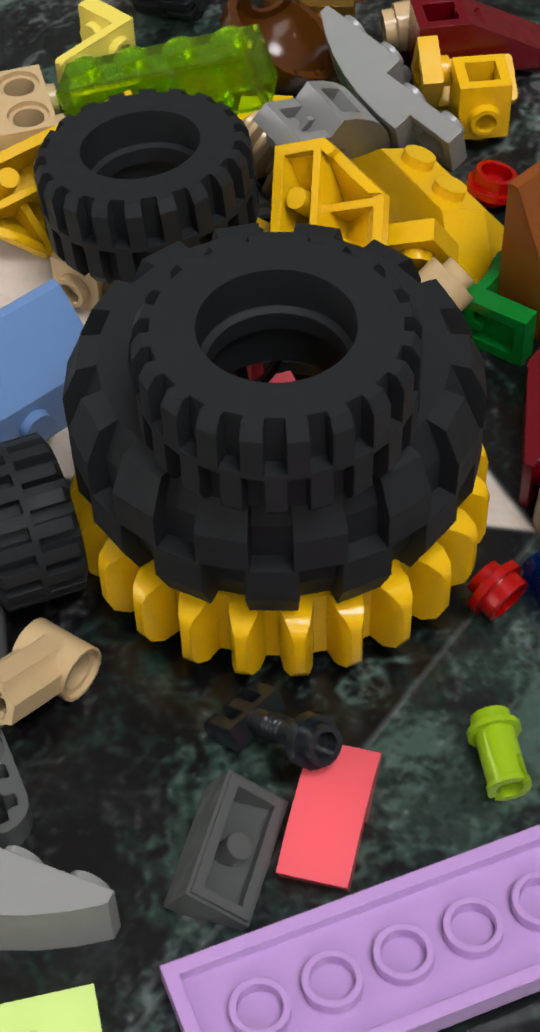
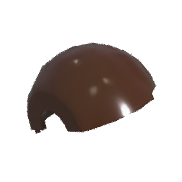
M250 0L226 1L219 21L224 57L247 86L270 95L295 97L307 81H327L334 74L335 69L332 64L322 19L304 2L300 0H279L269 7L255 8L250 5Z

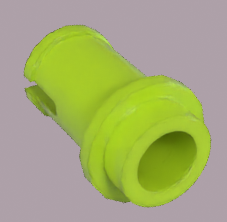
M501 705L487 706L477 710L469 719L470 726L466 731L468 743L478 750L487 784L488 797L490 799L494 797L495 801H509L524 796L531 790L533 785L531 777L527 773L517 738L522 731L519 718L511 715L509 708Z

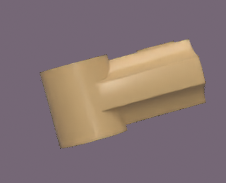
M40 617L29 623L18 636L12 652L0 659V728L4 725L12 726L55 696L68 702L79 699L91 686L99 671L101 664L100 650L45 618Z

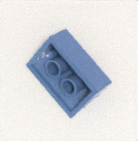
M54 279L49 280L0 309V443L35 432L39 433L45 441H48L50 437L67 427L63 405L67 362L81 336L80 333L84 325L61 285Z

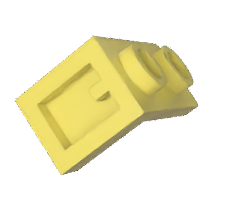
M84 0L78 4L82 42L55 60L60 99L67 103H71L137 60L133 17L101 0Z

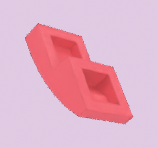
M342 745L339 756L329 766L321 767L317 770L302 768L275 872L278 876L350 892L364 824L367 825L379 772L382 758L380 752Z

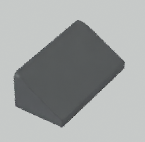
M230 769L209 783L201 797L163 907L179 915L243 931L249 928L289 802Z

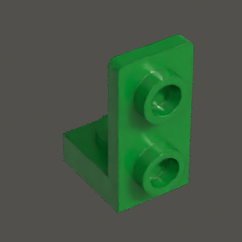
M501 250L493 258L489 270L477 284L474 283L467 289L475 299L461 313L472 330V340L477 348L521 367L532 354L537 311L497 294Z

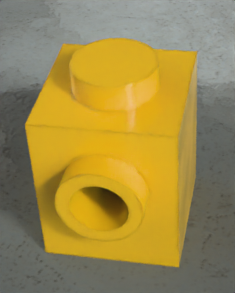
M504 53L452 57L449 112L463 125L465 140H484L508 136L513 83Z

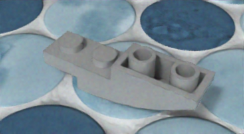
M327 5L320 13L332 64L340 85L347 88L387 130L391 141L390 148H405L407 145L414 144L430 150L436 156V160L454 172L467 159L464 138L465 130L461 122L446 110L440 113L426 102L422 93L414 85L408 82L405 83L402 67L404 64L403 59L391 44L385 41L377 42L366 34L363 26L350 15L343 17Z
M322 80L307 81L295 98L265 102L253 119L267 134L266 140L273 149L277 145L324 137L351 160L380 148L391 147L390 136L387 130L347 88L335 82Z
M9 845L5 849L0 848V950L39 951L78 947L115 939L121 927L115 891L110 889L102 879L82 870H74L69 874L45 865L35 854L19 846Z

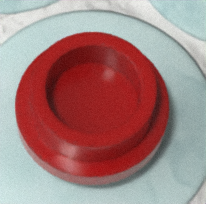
M483 160L476 165L474 170L469 172L465 185L467 186V191L483 206L498 208L506 205L508 184L518 174L511 166L503 162Z
M494 560L485 565L468 584V589L473 594L467 603V607L474 614L483 612L491 621L502 616L521 598L528 588V582L520 576L522 567L515 560H510L503 565Z

